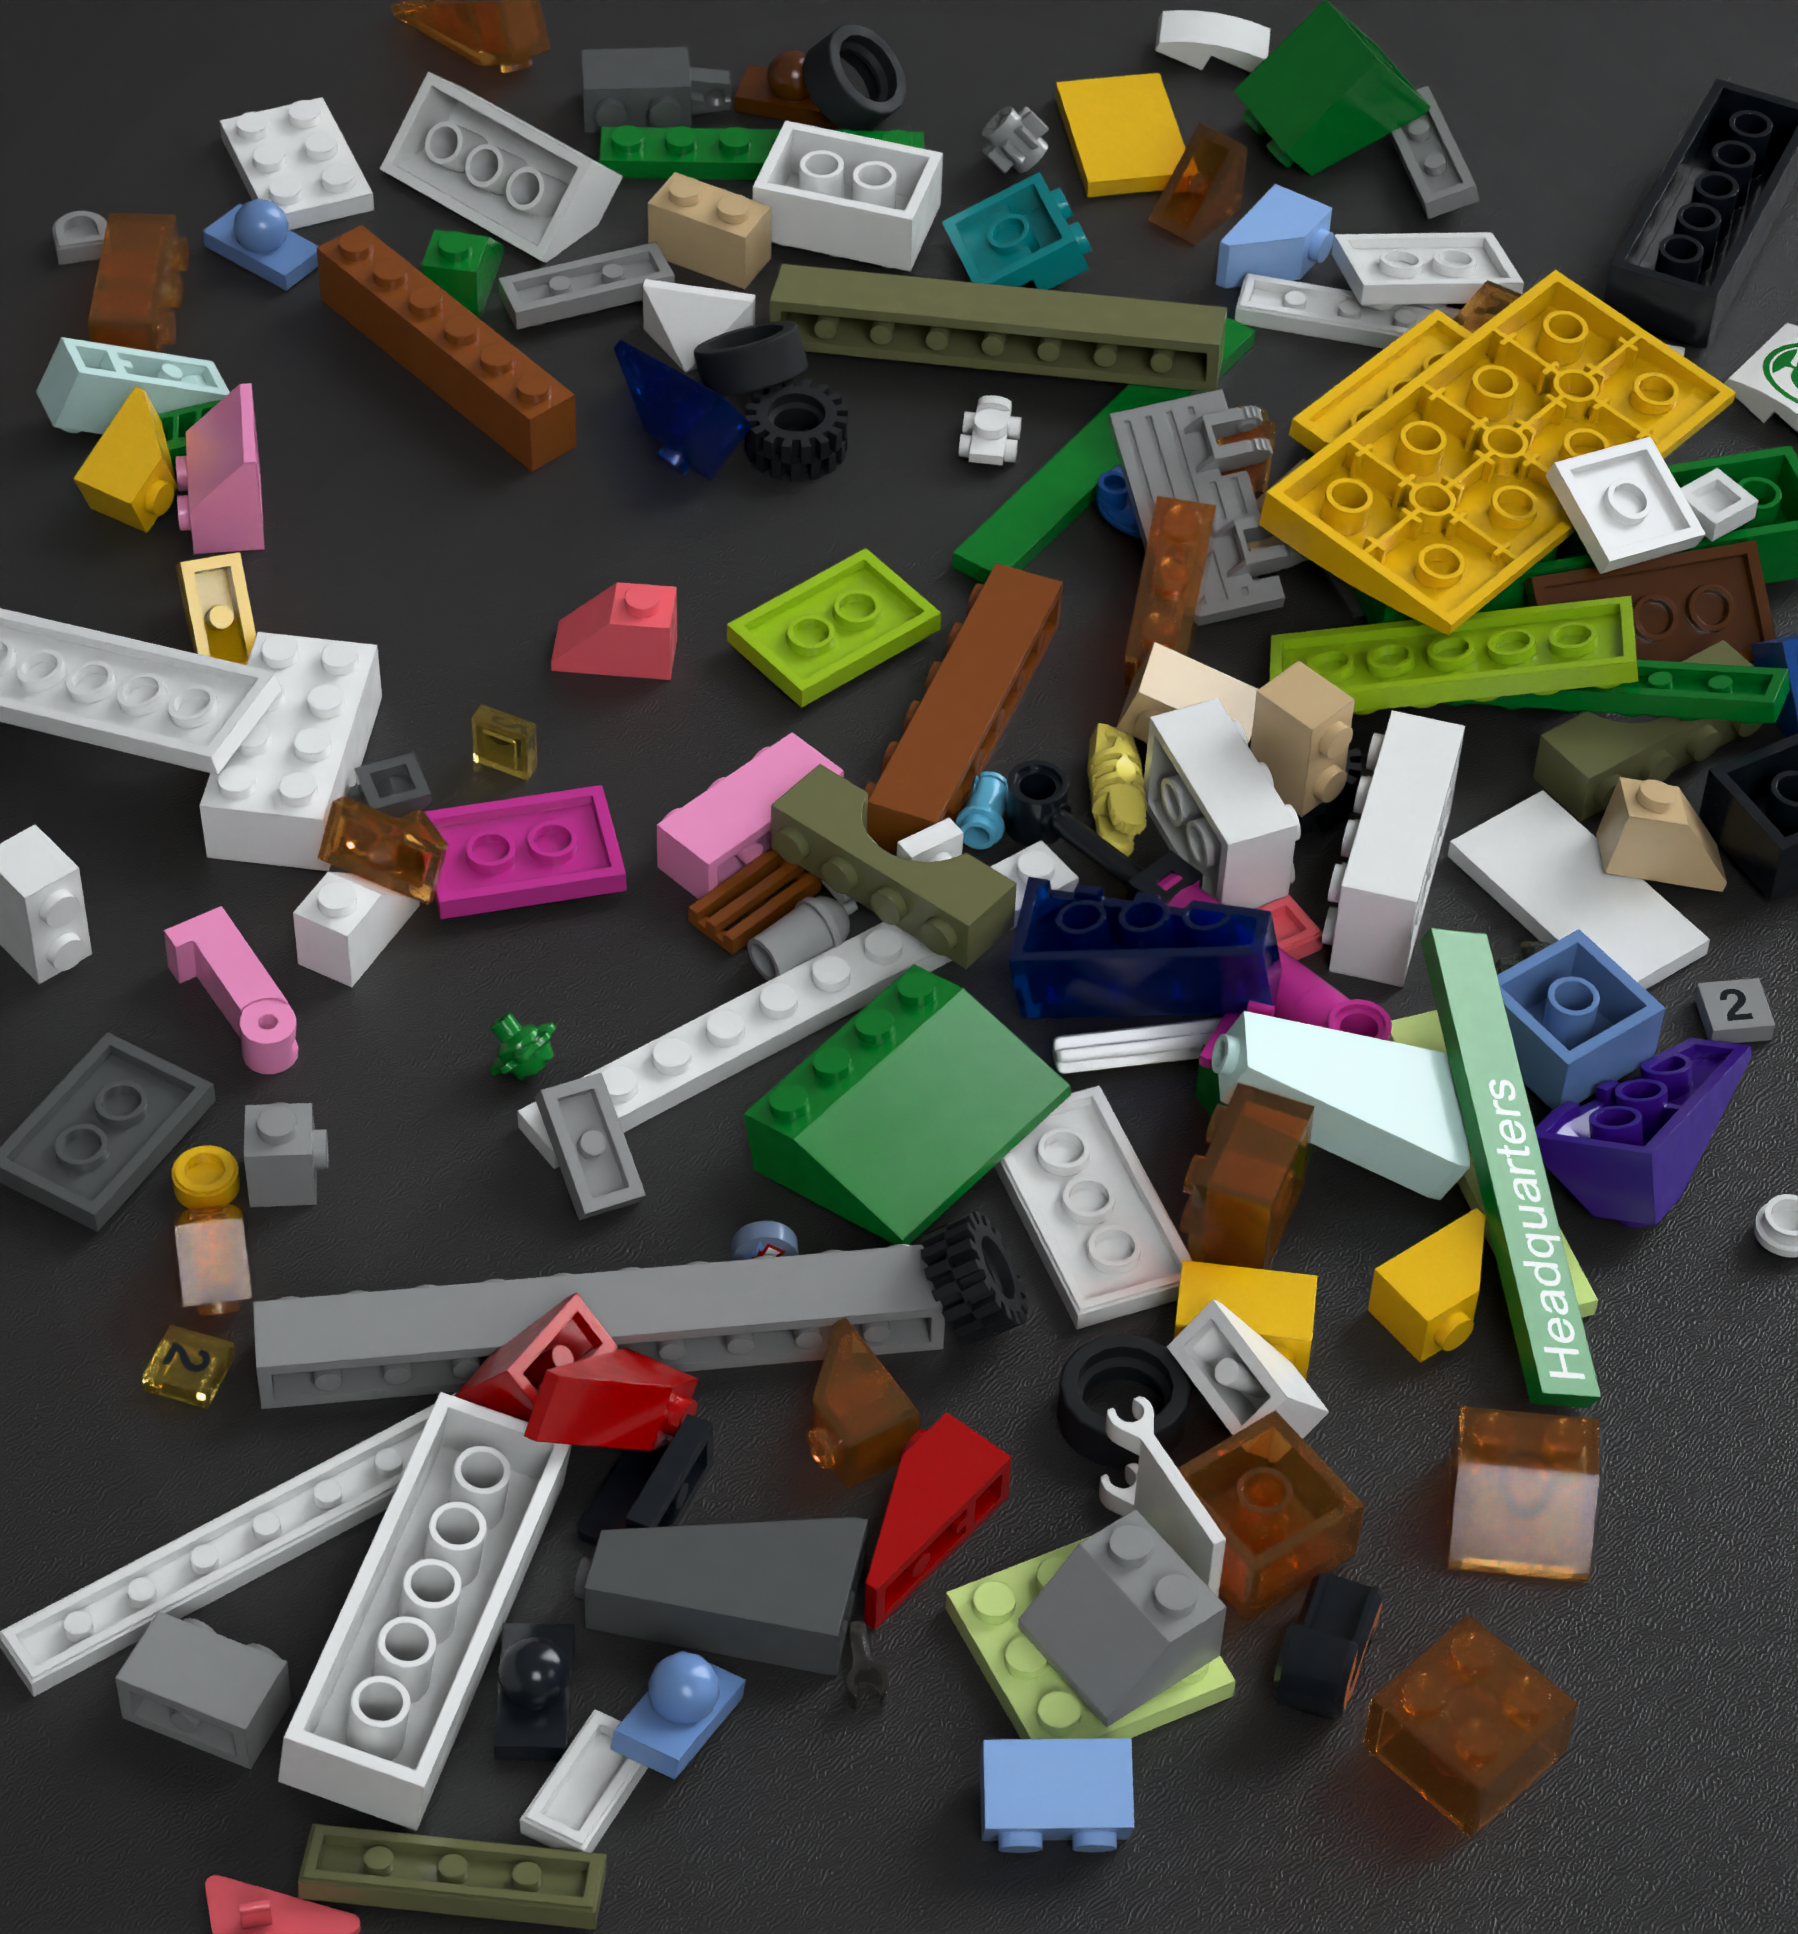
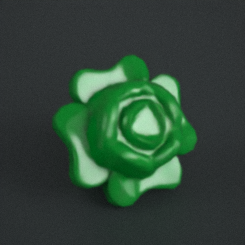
M507 1012L490 1026L491 1031L501 1042L496 1054L498 1057L495 1058L489 1069L493 1076L511 1072L518 1080H524L526 1076L537 1075L554 1056L551 1043L549 1042L551 1035L556 1029L553 1022L539 1024L538 1026L533 1024L521 1026L514 1016Z

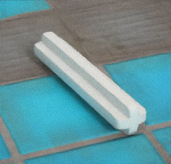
M1222 1018L1058 1036L1053 1040L1052 1055L1054 1065L1058 1073L1069 1074L1199 1059L1203 1044H1207Z

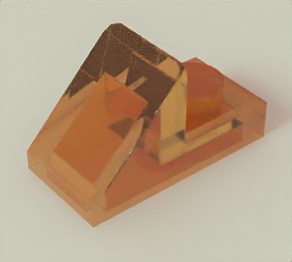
M343 796L332 801L317 859L428 905L434 900L449 844L425 812L416 810L398 819Z

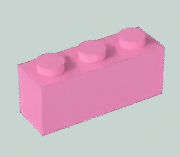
M793 732L771 747L761 749L751 761L729 776L717 779L710 785L707 791L682 808L670 811L657 824V867L697 899H700L771 848V805L819 764H822L843 778L844 770Z

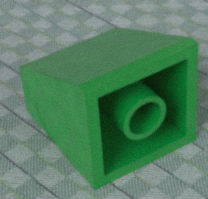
M1323 0L1233 91L1247 107L1241 114L1243 119L1260 136L1264 137L1268 133L1272 138L1266 145L1271 153L1287 168L1295 162L1311 176L1390 134L1397 128L1421 117L1431 108L1382 49L1327 0Z

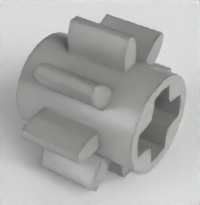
M1007 106L996 113L984 127L982 136L989 144L982 149V152L1003 174L1011 166L1019 173H1024L1038 163L1046 153L1048 144L1041 136L1049 128L1027 106L1019 113L1011 106Z

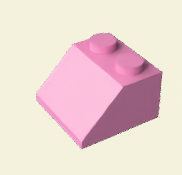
M252 383L239 384L186 431L187 456H176L178 491H188V495L177 496L180 531L191 530L194 554L265 550L261 474Z

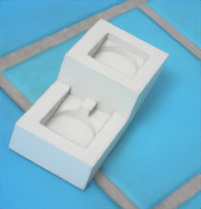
M1198 10L1163 11L1158 18L1155 51L1199 70H1203L1209 58L1213 56L1252 73L1268 57L1271 28L1249 20L1215 12Z

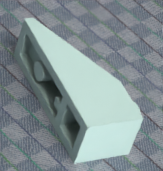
M61 337L36 390L53 427L70 433L83 431L97 434L105 432L135 386L145 390L157 414L222 400L230 392L213 361Z

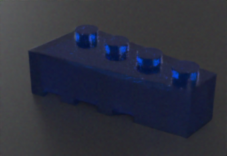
M1028 877L1008 959L1022 1019L1242 1014L1243 1011H1247L1249 1000L1276 1006L1282 973L1271 911L1193 900L1185 908L1167 906L1162 901L1161 895L1139 892L1133 901L1104 897L1102 887L1078 884L1074 893L1052 890L1050 880Z

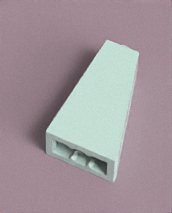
M1243 1011L1228 1032L1221 1034L1216 1040L1212 1053V1069L1215 1073H1218L1221 1102L1428 1198L1441 1200L1470 1168L1468 1139L1447 1053Z

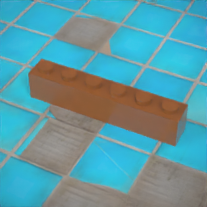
M359 225L317 247L321 300L530 471H535L577 447L575 394L363 225Z
M996 563L985 584L977 583L974 586L968 602L967 617L964 623L955 622L947 641L946 656L943 662H933L927 676L925 695L922 701L914 700L909 706L904 721V734L899 742L892 740L889 743L882 762L881 777L877 783L870 781L864 790L868 792L867 833L880 848L897 854L898 841L947 818L956 823L959 812L968 803L973 777L977 775L980 778V773L984 772L1060 626L1063 582Z

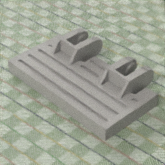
M1222 389L1109 414V429L1169 633L1283 607L1285 595L1279 575L1254 581L1252 577L1299 565L1305 559L1303 555L1286 543L1252 551L1248 549L1247 543L1268 539L1274 535L1258 525L1261 513L1258 509L1247 470L1221 476V472L1262 463V461L1271 457L1273 451L1269 439L1261 437L1217 446L1215 439L1252 431V429L1258 428L1257 426L1263 422L1260 408L1256 405L1228 409Z

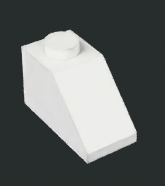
M327 872L293 912L298 964L353 987L420 906L419 897L366 874Z
M1213 1299L1167 1346L1240 1446L1284 1459L1329 1413L1328 1409L1295 1366L1219 1301Z

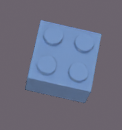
M1580 929L1497 975L1523 1083L1552 1110L1568 1101L1580 1103L1595 1094L1596 1087L1610 1079L1614 1081L1621 1079L1638 1069L1641 1063L1655 1056L1666 1008Z

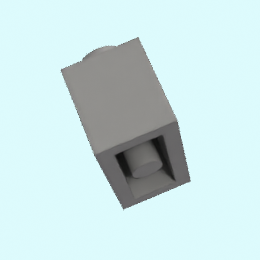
M160 1611L157 1612L115 1677L123 1719L250 1770L292 1703L287 1661L282 1660L271 1649L255 1643L244 1645L217 1634L210 1626L192 1618L181 1620Z

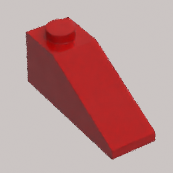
M627 1347L548 1369L544 1375L524 1437L535 1442L653 1451L671 1443L688 1414L696 1415L697 1402L692 1399L698 1378Z
M947 1412L927 1431L924 1429L916 1431L901 1451L899 1457L900 1464L866 1580L864 1623L874 1630L1009 1498L1012 1456Z

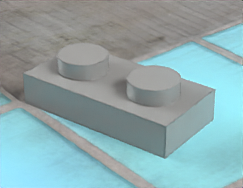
M600 1072L539 1091L535 1096V1100L578 1219L582 1220L640 1202L646 1196L602 1073Z

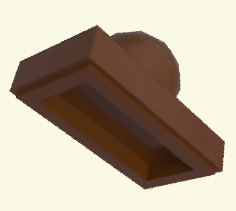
M785 50L771 61L768 68L754 65L747 66L735 94V112L838 129L834 123L821 113L808 92L803 70L806 53L799 50Z

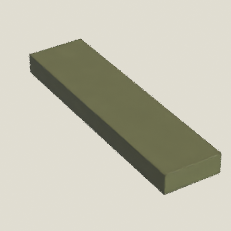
M312 1824L298 1878L299 1899L596 1930L607 1871V1854Z

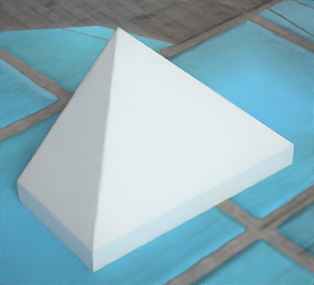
M645 279L643 329L685 373L697 369L693 351L699 344L726 332L755 325L754 294Z

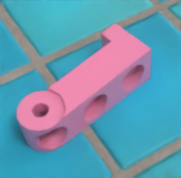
M220 906L164 930L169 970L179 984L194 977L200 980L240 1037L242 1057L245 1064L252 1071L261 1074H276L290 1068L297 1060L299 1052L295 1039L297 1020L294 1011L223 907Z

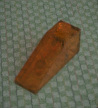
M404 0L392 5L394 16L477 65H500L502 72L525 69L533 64L531 57L551 49L539 0Z

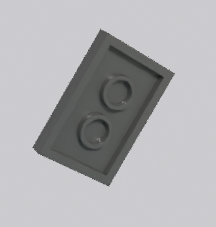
M107 1032L0 1146V1183L98 1232L216 1101L214 1084Z

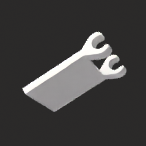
M1141 1396L1133 1399L1132 1413L1137 1419L1135 1422L1123 1421L1117 1416L1114 1408L1108 1409L1106 1416L1107 1436L1115 1444L1139 1455V1463H1130L1125 1467V1479L1131 1487H1115L1110 1482L1107 1474L1100 1476V1501L1106 1508L1122 1517L1136 1509L1218 1597L1226 1538L1155 1437L1154 1411L1151 1403Z

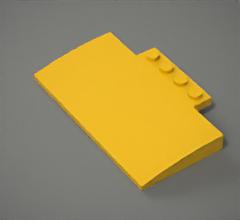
M1555 269L1473 333L1436 309L1292 418L1288 435L1315 455L1266 492L1258 525L1349 585L1398 612L1449 635L1576 531L1545 476L1554 462L1651 437L1662 458L1665 459L1731 405L1736 392Z

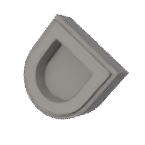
M74 211L65 214L54 223L52 232L58 265L114 257L108 224L102 216L90 211Z

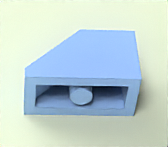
M1274 184L1220 241L1216 285L1225 289L1242 287L1246 273L1290 281L1300 280L1316 262L1322 263L1330 253L1334 240V234L1330 232L1332 207Z

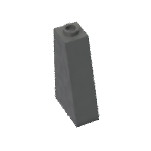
M845 1517L601 1530L594 1556L583 1555L580 1560L575 1580L574 1596L575 1598L584 1599L585 1629L837 1676L866 1563L868 1520Z

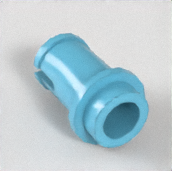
M984 771L980 773V778L977 775L973 777L967 806L957 816L955 824L963 832V843L973 849H987L998 842L1003 836L1005 824L1002 814L1006 802L1007 779L999 773Z

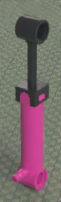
M1032 760L1016 765L1009 772L1004 817L1006 833L1014 841L1025 846H1031L1041 840L1048 846L1061 837L1127 887L1124 925L1156 948L1167 940L1247 1002L1251 1000L1275 1006L1274 1017L1390 1041L1392 1022L1389 1014L1381 1006L1367 1000L1348 999L1202 890L1203 873L1172 850L1148 868L1143 869L1071 815V807L1067 804L1069 782L1066 773L1059 766L1047 761Z

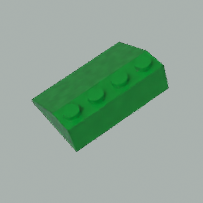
M914 964L744 1113L754 1171L894 1245H909L1071 1096V1087L964 988Z

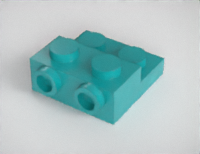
M1040 172L942 221L972 283L1019 287L1033 280L1037 289L1049 290L1089 269L1083 255L1091 252L1092 248L1078 221L1068 226L1066 221L1073 218L1074 215L1061 188L1059 187L1050 192Z

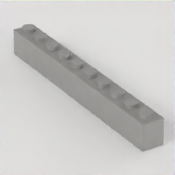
M896 1244L887 1248L852 1251L828 1250L817 1254L782 1257L759 1256L754 1259L712 1263L696 1261L677 1266L642 1269L627 1267L618 1271L584 1274L558 1273L549 1277L513 1280L489 1279L478 1283L443 1286L420 1285L415 1288L373 1292L357 1290L346 1294L303 1298L287 1296L277 1300L253 1302L256 1370L261 1409L439 1394L440 1392H458L489 1356L568 1296L575 1293L580 1296L618 1347L615 1350L627 1347L682 1372L939 1350L944 1347L945 1318L942 1314L944 1307L941 1301H935L931 1292L935 1289L934 1285L926 1279L924 1269L928 1265L921 1259L920 1251L924 1247L922 1245Z

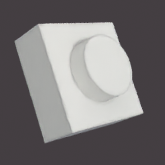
M1718 468L1680 488L1706 533L1705 536L1711 541L1720 538L1755 518L1759 500Z
M947 818L898 841L897 857L912 861L934 862L962 855L963 832L950 818Z

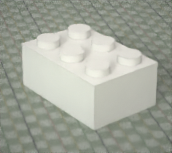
M785 121L753 185V200L772 207L771 243L911 272L941 205L943 153Z
M1218 698L1151 716L1144 774L1145 798L1147 801L1146 811L1170 851L1172 850L1203 873L1202 890L1237 916L1288 896L1289 886L1295 880L1293 856L1295 841L1299 840L1301 836L1299 818L1295 809L1290 804L1285 805L1274 789L1273 778L1268 766L1262 761L1258 762L1249 749L1246 734L1238 720H1231Z

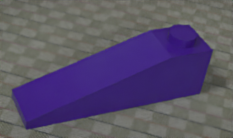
M1689 1038L1641 1063L1639 1077L1621 1084L1611 1079L1596 1087L1597 1099L1581 1107L1578 1103L1568 1101L1554 1108L1535 1128L1543 1164L1592 1216L1618 1220L1620 1224L1632 1228L1656 1226L1681 1198L1752 1057L1751 1045Z

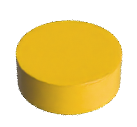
M211 1145L194 1147L182 1153L172 1167L173 1189L177 1200L185 1207L195 1211H214L231 1203L240 1189L239 1168L235 1157L229 1151Z

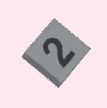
M1759 978L1697 983L1694 999L1708 1040L1728 1043L1772 1040L1775 1023Z

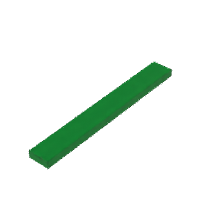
M1226 317L1225 348L1219 379L1254 346L1256 330ZM1129 384L953 552L952 568L984 584L996 563L1023 570L1096 499V489L1100 475L1120 465L1108 425L1109 414L1206 393V391Z

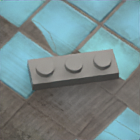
M1425 86L1416 90L1431 108L1421 117L1397 128L1388 135L1429 219L1479 201L1475 181L1429 86Z
M652 242L498 278L499 297L516 330L643 301V284L645 279L675 283V275L657 243Z

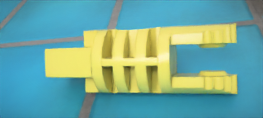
M1098 723L1090 738L1087 765L1091 809L1095 819L1096 833L1129 857L1134 850V836L1136 834L1140 835L1144 831L1147 822L1145 819L1147 801L1145 798L1142 763L1133 736L1117 730L1116 727H1112L1109 724Z

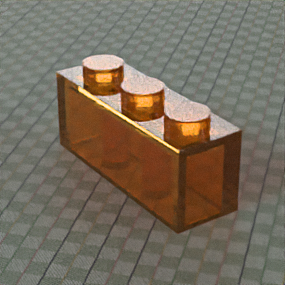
M109 213L88 320L91 342L164 353L166 344L174 345L176 339V315L172 307L180 308L182 304L181 274H178V271H187L189 261L188 239L178 237L175 214Z
M1157 496L1125 651V687H1130L1133 677L1154 642L1191 658L1215 540L1216 505Z

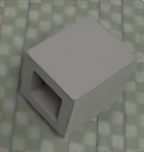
M278 1102L264 1105H245L244 1164L250 1207L317 1205V1170L328 1169L329 1152L327 1129L315 1130L312 1103L289 1104Z

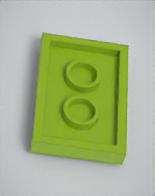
M865 548L728 623L727 642L803 708L941 630V612Z

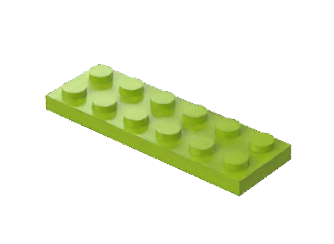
M1631 596L1477 612L1449 635L1415 619L1271 635L1269 682L1297 661H1300L1354 698L1353 714L1357 715L1370 714L1380 709L1408 706L1429 708L1438 703L1474 700L1487 702L1501 696L1529 693L1551 695L1560 690L1596 687L1609 689L1623 683L1639 682Z

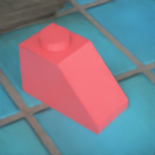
M616 582L559 620L551 660V671L671 680L677 644V587Z

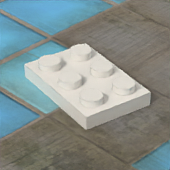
M323 97L312 100H300L290 105L259 112H247L237 117L219 121L221 139L251 199L269 200L279 206L285 213L289 224L288 230L374 210L373 192Z
M1492 232L1334 234L1331 254L1360 305L1380 310L1390 309L1394 305L1419 304L1426 308L1439 309L1446 307L1448 304L1472 303L1479 307L1493 308L1501 303H1512L1522 296L1524 282Z

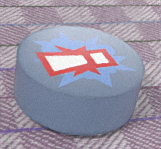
M757 1221L747 1224L735 1233L731 1241L732 1261L754 1259L759 1256L782 1257L799 1255L798 1240L795 1233L786 1225L774 1221Z

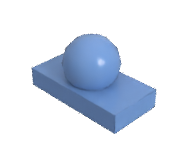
M258 198L244 203V205L239 203L202 231L203 244L206 248L285 291L318 267L317 247L319 246L288 230L289 224L284 211L273 201Z
M682 1651L664 1658L655 1665L648 1680L647 1693L614 1730L611 1750L672 1779H676L742 1700L746 1679L707 1662L698 1654Z

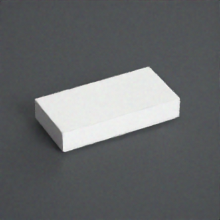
M594 1709L520 1818L521 1834L552 1849L593 1852L648 1769L647 1766L611 1750L614 1730L621 1721Z

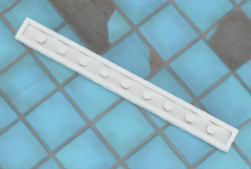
M1042 840L990 866L1017 883L1014 927L1011 929L1078 895L1079 877ZM882 922L843 942L838 947H833L584 1077L602 1073L624 1133L863 1008L912 965L915 964L931 972L952 960L932 952L922 941L896 925ZM535 1101L518 1110V1128L555 1169L559 1167Z

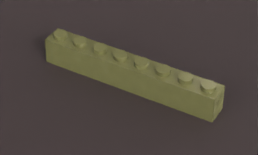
M788 264L781 265L769 301L770 322L792 321L799 326L806 352L1210 392L1217 390L1225 348L1227 307Z

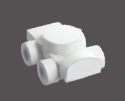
M994 395L983 396L978 400L976 412L965 411L958 457L969 458L968 462L1002 466L1003 461L1016 463L1022 417L1011 416L1012 402L1009 399Z

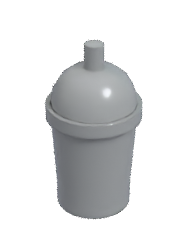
M808 896L796 904L795 909L748 941V953L753 965L767 981H770L833 947L836 948L843 944L850 932V919L848 915L858 910L856 902L850 899L844 904H840L828 896Z

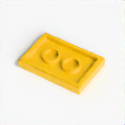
M1160 73L1056 82L1055 99L1087 197L1193 187L1194 171Z

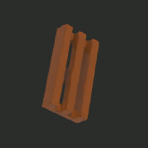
M770 848L688 907V922L731 955H734L745 947L751 938L795 909L799 901L819 893L822 890V879L810 872H805L804 868L797 864L787 862L778 852ZM789 881L792 883V885L765 903V899ZM745 913L746 915H749L741 922L736 924L734 927H732L730 930H724V928L729 926L731 923L736 921Z

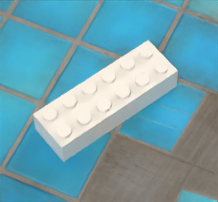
M443 1392L439 1393L284 1735L278 1782L417 1831L503 1629V1623H505L564 1485L572 1445L535 1442L524 1437L528 1422Z

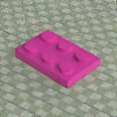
M602 785L418 812L419 830L440 920L627 891L626 871Z

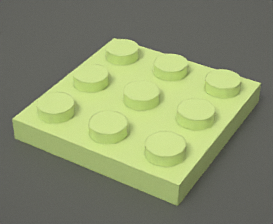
M1089 1537L946 1592L945 1609L1021 1739L1133 1738L1234 1696L1236 1680L1221 1656H1219L1110 1726L1106 1727L1018 1628V1619L1078 1544Z

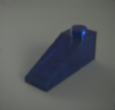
M620 339L615 345L614 351L644 429L662 447L657 454L658 457L681 475L685 476L688 470L691 469L711 481L752 425L719 393Z

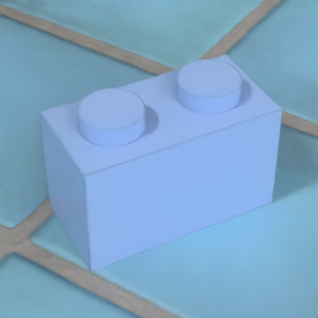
M1131 1738L983 1739L979 1753L981 1841H998V1850L1006 1853L1043 1850V1840H1072V1850L1107 1852L1117 1849V1840L1129 1839L1134 1829Z

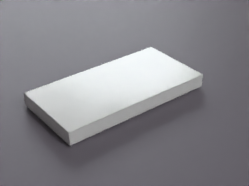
M1543 790L1450 841L1448 857L1546 947L1580 929L1645 990L1707 954L1710 939L1643 879L1605 873L1597 838Z
M1096 1086L1071 1093V1096L994 1167L1076 1329H1081L1177 1301L1182 1260L1192 1261L1101 1087Z

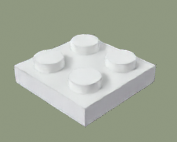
M1651 437L1554 462L1545 475L1600 574L1696 547L1706 535Z

